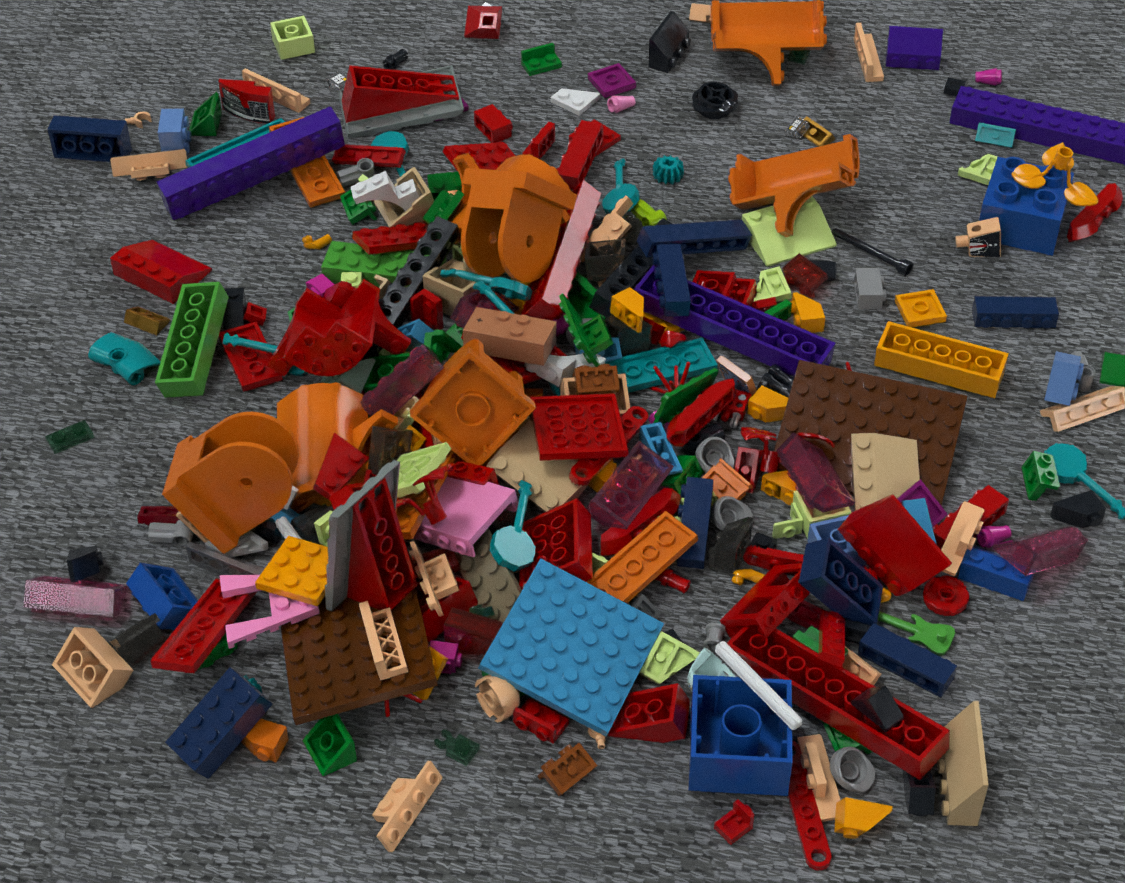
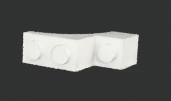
M386 171L351 186L353 199L356 204L370 200H384L399 205L405 211L412 206L411 203L422 195L413 179L395 187Z
M583 353L573 356L549 355L544 366L526 362L524 365L527 371L535 372L537 376L558 387L563 378L572 377L575 368L583 365L589 367L596 366L593 363L589 364ZM596 354L600 365L605 364L606 358Z

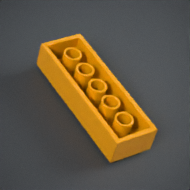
M888 321L876 348L874 366L995 398L1006 369L1009 353Z

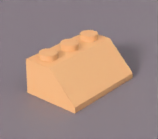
M74 627L52 664L91 708L121 690L134 671L94 628Z

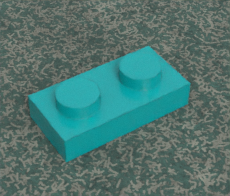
M979 123L975 141L1012 148L1016 129Z

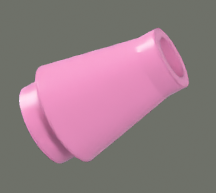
M613 95L607 101L608 109L610 112L619 113L635 106V98L633 96Z

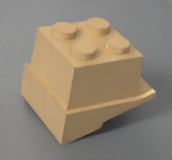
M415 167L399 177L394 185L396 187L403 182L413 179L422 195L411 203L412 206L405 211L399 205L389 201H374L388 227H395L398 224L412 225L415 222L426 223L422 218L433 204L434 199Z
M464 258L463 262L451 259L440 267H434L423 275V288L442 299L443 313L457 319H460L462 316L468 317L485 298V294H481L479 290L473 289V285L477 282L465 280L458 276L447 278L440 276L441 270L451 269L473 273L468 268Z

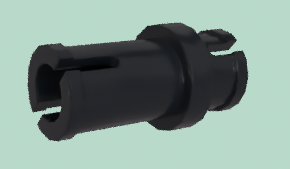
M400 49L395 54H390L383 60V67L385 69H395L399 66V63L408 58L407 51Z

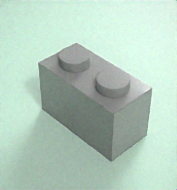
M855 268L854 288L857 308L882 309V303L886 302V290H883L884 276L880 275V269Z

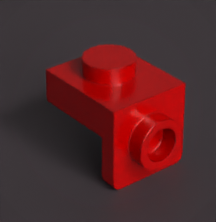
M737 799L733 803V810L714 823V829L732 845L753 829L754 813L748 805H744Z

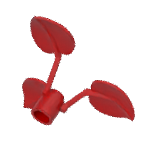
M741 427V435L745 440L759 438L764 442V454L762 455L759 471L777 472L778 464L783 463L784 457L796 439H819L827 442L833 448L835 447V444L830 439L822 435L798 432V434L795 433L781 456L778 457L779 452L768 450V440L777 441L776 438L772 437H776L777 434L753 427Z
M454 462L434 469L412 484L415 486L423 482L430 500L422 504L423 509L407 497L398 499L396 508L401 505L410 504L419 511L421 516L426 515L431 525L445 519L447 515L438 500L434 481L436 479H444L446 471H454Z

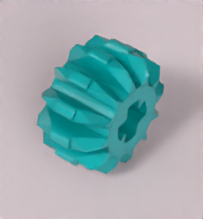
M663 155V158L658 157L652 168L654 179H657L658 183L664 182L665 185L667 182H670L672 185L674 182H680L684 175L683 161L679 160L678 157L673 158L672 155L669 157Z

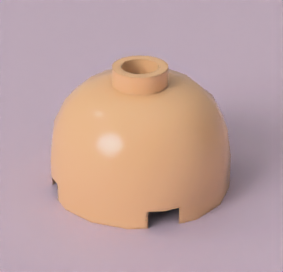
M486 675L475 683V688L479 686L480 690L476 694L477 699L489 717L494 715L497 718L495 722L498 723L513 715V710L520 704L519 690L506 680L491 675Z

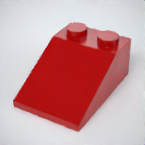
M679 683L628 693L608 735L610 737L660 743L685 739L690 700Z

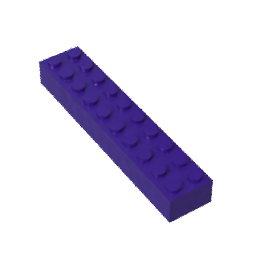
M964 86L960 87L953 103L949 124L975 130L978 129L979 123L1016 129L1014 139L1053 147L1063 142L1065 147L1070 148L1073 153L1125 165V123Z
M330 106L157 181V185L164 206L172 220L183 218L247 188L288 172L291 168L298 167L329 152L338 150L345 146L341 122Z
M654 265L634 289L644 297V312L766 365L772 366L777 364L782 368L783 372L794 377L799 360L827 366L832 361L835 342L687 280L691 300L689 316L664 317L663 308L659 307V296L661 294H657L658 279H655L654 269L656 267Z

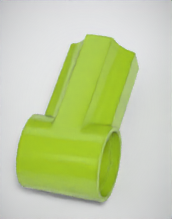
M641 199L631 209V212L642 221L643 226H655L662 218L667 220L662 210L655 211Z

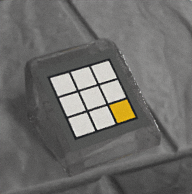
M337 71L326 77L329 88L331 90L343 89L347 75Z
M796 116L785 131L799 140L810 125L806 120Z

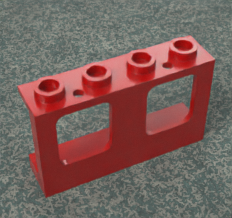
M802 563L774 565L720 620L730 638L734 637L744 626L756 625L764 638H767L810 594L808 590L798 583ZM798 572L791 580L786 575V573Z

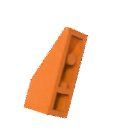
M260 719L243 738L241 743L258 759L277 762L289 740L287 726Z

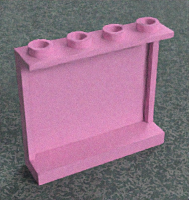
M447 475L437 494L447 517L431 525L425 516L413 539L474 558L476 554L473 544L505 509L513 512L517 510L518 499L515 489L486 482L485 485H479L449 478Z

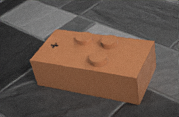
M476 307L463 329V345L473 339H478L483 343L486 355L544 366L556 344V321Z

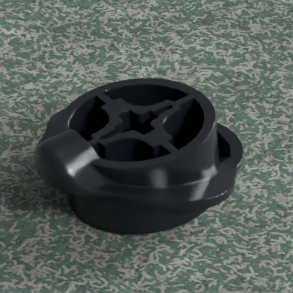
M712 81L704 83L692 95L693 109L709 119L724 118L738 107L737 92L721 82Z

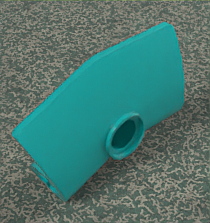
M112 332L99 338L90 347L88 353L90 360L105 366L110 365L112 371L120 374L130 385H137L143 380V369L160 365L161 362L143 344Z

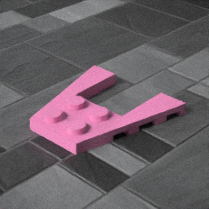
M220 575L223 598L263 591L256 589L255 581L260 575ZM269 593L272 616L225 625L229 649L235 647L234 643L245 639L247 642L256 639V635L262 632L279 630L280 625L290 621L291 624L317 615L320 613L319 606Z

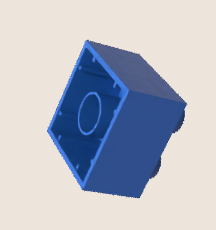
M997 157L983 200L979 221L995 217L999 218L1002 245L1053 256L1068 202L1064 196L1065 189L1069 188L1067 186V171L1058 170L1053 165L1049 172L1043 176L1046 180L1045 185L1041 188L1030 189L1018 184L1011 175L1019 165L1030 163H1026L1019 157ZM1032 164V165L1038 167L1041 172H1044L1045 169L1049 166V165H1047V166L1044 167V166ZM1071 172V184L1074 176L1073 172Z
M693 675L688 791L788 796L793 763L792 729L740 677ZM762 678L792 708V680Z

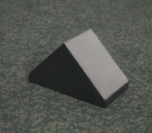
M886 686L868 688L851 701V704L885 732L904 719V715Z

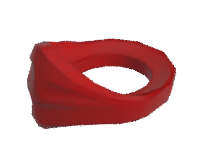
M667 330L663 333L659 342L661 347H673L675 344L686 342V336Z

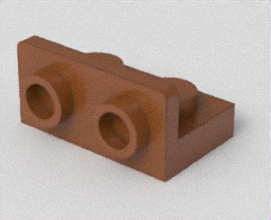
M601 364L598 367H589L583 365L575 368L572 377L575 379L577 395L617 393L620 390L617 366Z
M580 742L573 748L570 744L558 752L561 756L559 759L554 761L551 758L540 767L543 771L537 777L539 779L544 777L558 796L566 792L597 766Z

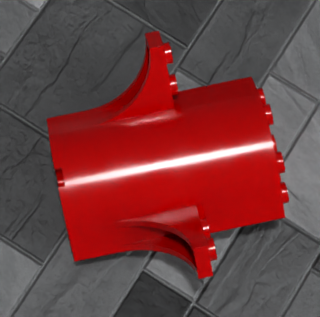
M364 278L342 308L306 288L296 302L289 327L268 361L267 367L284 377L293 365L313 375L335 376L355 367L372 346L373 342L392 354H402L411 344V339L399 331L386 318L379 305L380 288Z

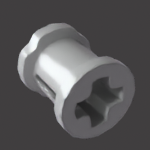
M717 622L706 625L707 637L703 642V648H707L713 653H716L715 646L722 642L723 636L726 634L725 626Z

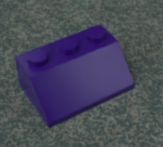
M889 26L885 67L939 70L943 29Z

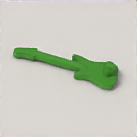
M879 611L878 621L915 634L912 637L909 636L908 640L924 645L936 655L946 654L955 637V629L950 625L932 624L915 614L911 615V619L916 624H912Z

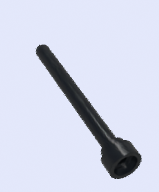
M837 228L832 230L834 236L896 267L899 274L905 277L913 269V262L907 259L898 260Z

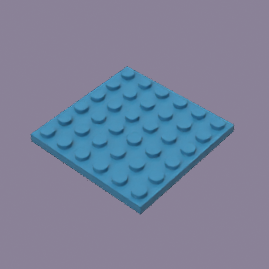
M540 558L478 669L491 676L506 680L517 690L606 737L664 623Z

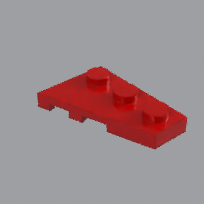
M334 432L313 489L330 501L329 497L346 486L367 464L369 457Z

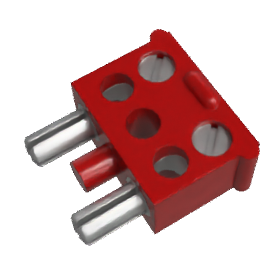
M735 389L734 399L710 422L716 423L718 416L721 415V420L725 422L728 421V418H732L730 427L736 428L739 420L743 421L748 409V401L752 394Z

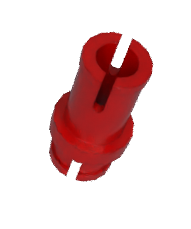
M665 569L654 579L660 581L661 585L665 587L668 585L683 594L687 592L691 584L690 580L674 574V571L671 569Z

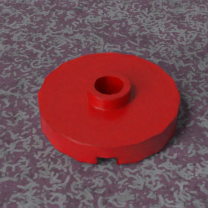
M944 575L941 578H931L925 584L923 601L928 609L936 614L954 616L961 613L967 607L969 592L962 581L955 577Z

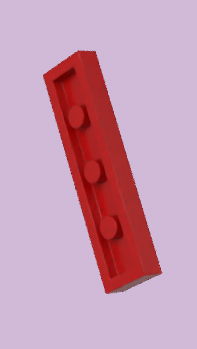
M345 144V146L334 151L332 161L335 164L357 165L360 159L369 158L373 161L374 166L401 168L406 151L401 147Z
M823 610L819 624L818 659L841 667L845 660V618L837 612Z

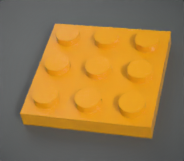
M288 536L255 581L256 589L318 607L325 596V585H327L328 547Z

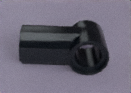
M714 423L702 428L683 446V452L689 456H696L698 445L705 439L719 437L725 440L722 426L719 423Z

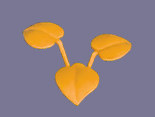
M1063 142L1049 148L1043 154V164L1045 166L1049 165L1044 172H1041L1038 167L1032 164H1022L1011 173L1013 179L1018 184L1026 188L1037 189L1045 185L1046 180L1043 176L1054 165L1058 170L1067 171V186L1069 188H1066L1064 191L1067 201L1076 206H1091L1098 203L1097 196L1087 185L1081 182L1071 184V169L1074 166L1073 151L1065 147Z

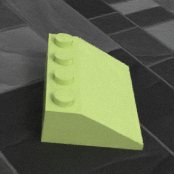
M813 196L798 211L793 225V236L785 237L777 232L775 228L777 218L774 206L742 214V220L752 234L749 243L767 267L837 245L822 209Z

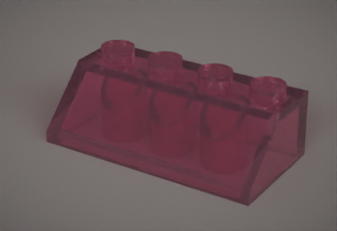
M422 344L420 347L414 348L404 362H399L390 375L383 377L378 382L376 388L368 391L360 403L370 416L381 409L394 415L444 369V366L437 355L426 345Z
M793 432L776 450L781 458L779 462L787 468V475L796 483V490L804 496L805 499L803 501L809 508H816L821 512H827L852 506L855 503L822 449Z
M638 441L586 509L591 514V517L601 525L627 529L674 466Z
M1070 526L1044 530L998 543L992 549L1022 574L1028 576L1076 561L1088 539L1082 535L1080 530Z
M41 575L25 581L23 607L31 608V612L45 613V610H52L55 615H67L70 612L76 613L75 616L80 618H89L90 615H97L99 620H112V617L120 614L129 587L127 584L79 580L71 583L70 578Z

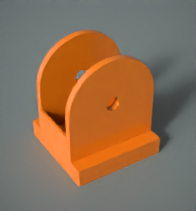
M465 168L462 184L470 187L471 190L462 226L461 249L468 268L474 274L492 278L499 277L506 272L509 277L519 282H533L539 279L546 272L552 261L563 209L574 210L577 194L528 172ZM490 233L492 234V241H491V242H489V235H490ZM527 236H528V238H529V243H528V245L526 246V238H527Z
M473 339L463 345L439 370L423 397L410 410V417L442 443L447 442L452 448L451 450L465 462L482 466L536 409L535 402L524 393L522 376L516 371L508 373L484 353L483 343L478 339Z
M259 412L233 414L195 439L190 435L177 444L162 495L221 553L225 554L237 546L240 536L278 513L287 504L292 491V474L296 469L299 458L297 440L292 431L273 416Z

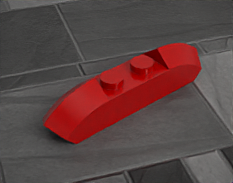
M1116 183L1107 184L1097 195L1098 203L1086 206L1071 221L1067 234L1069 242L1079 241L1093 235L1098 231L1103 219L1109 218L1112 212L1120 208L1123 195Z
M734 379L723 380L707 387L690 406H686L683 412L675 415L667 428V440L677 447L684 446L734 399Z
M663 488L601 534V556L617 554L665 511L673 516L679 507L681 495L673 488Z

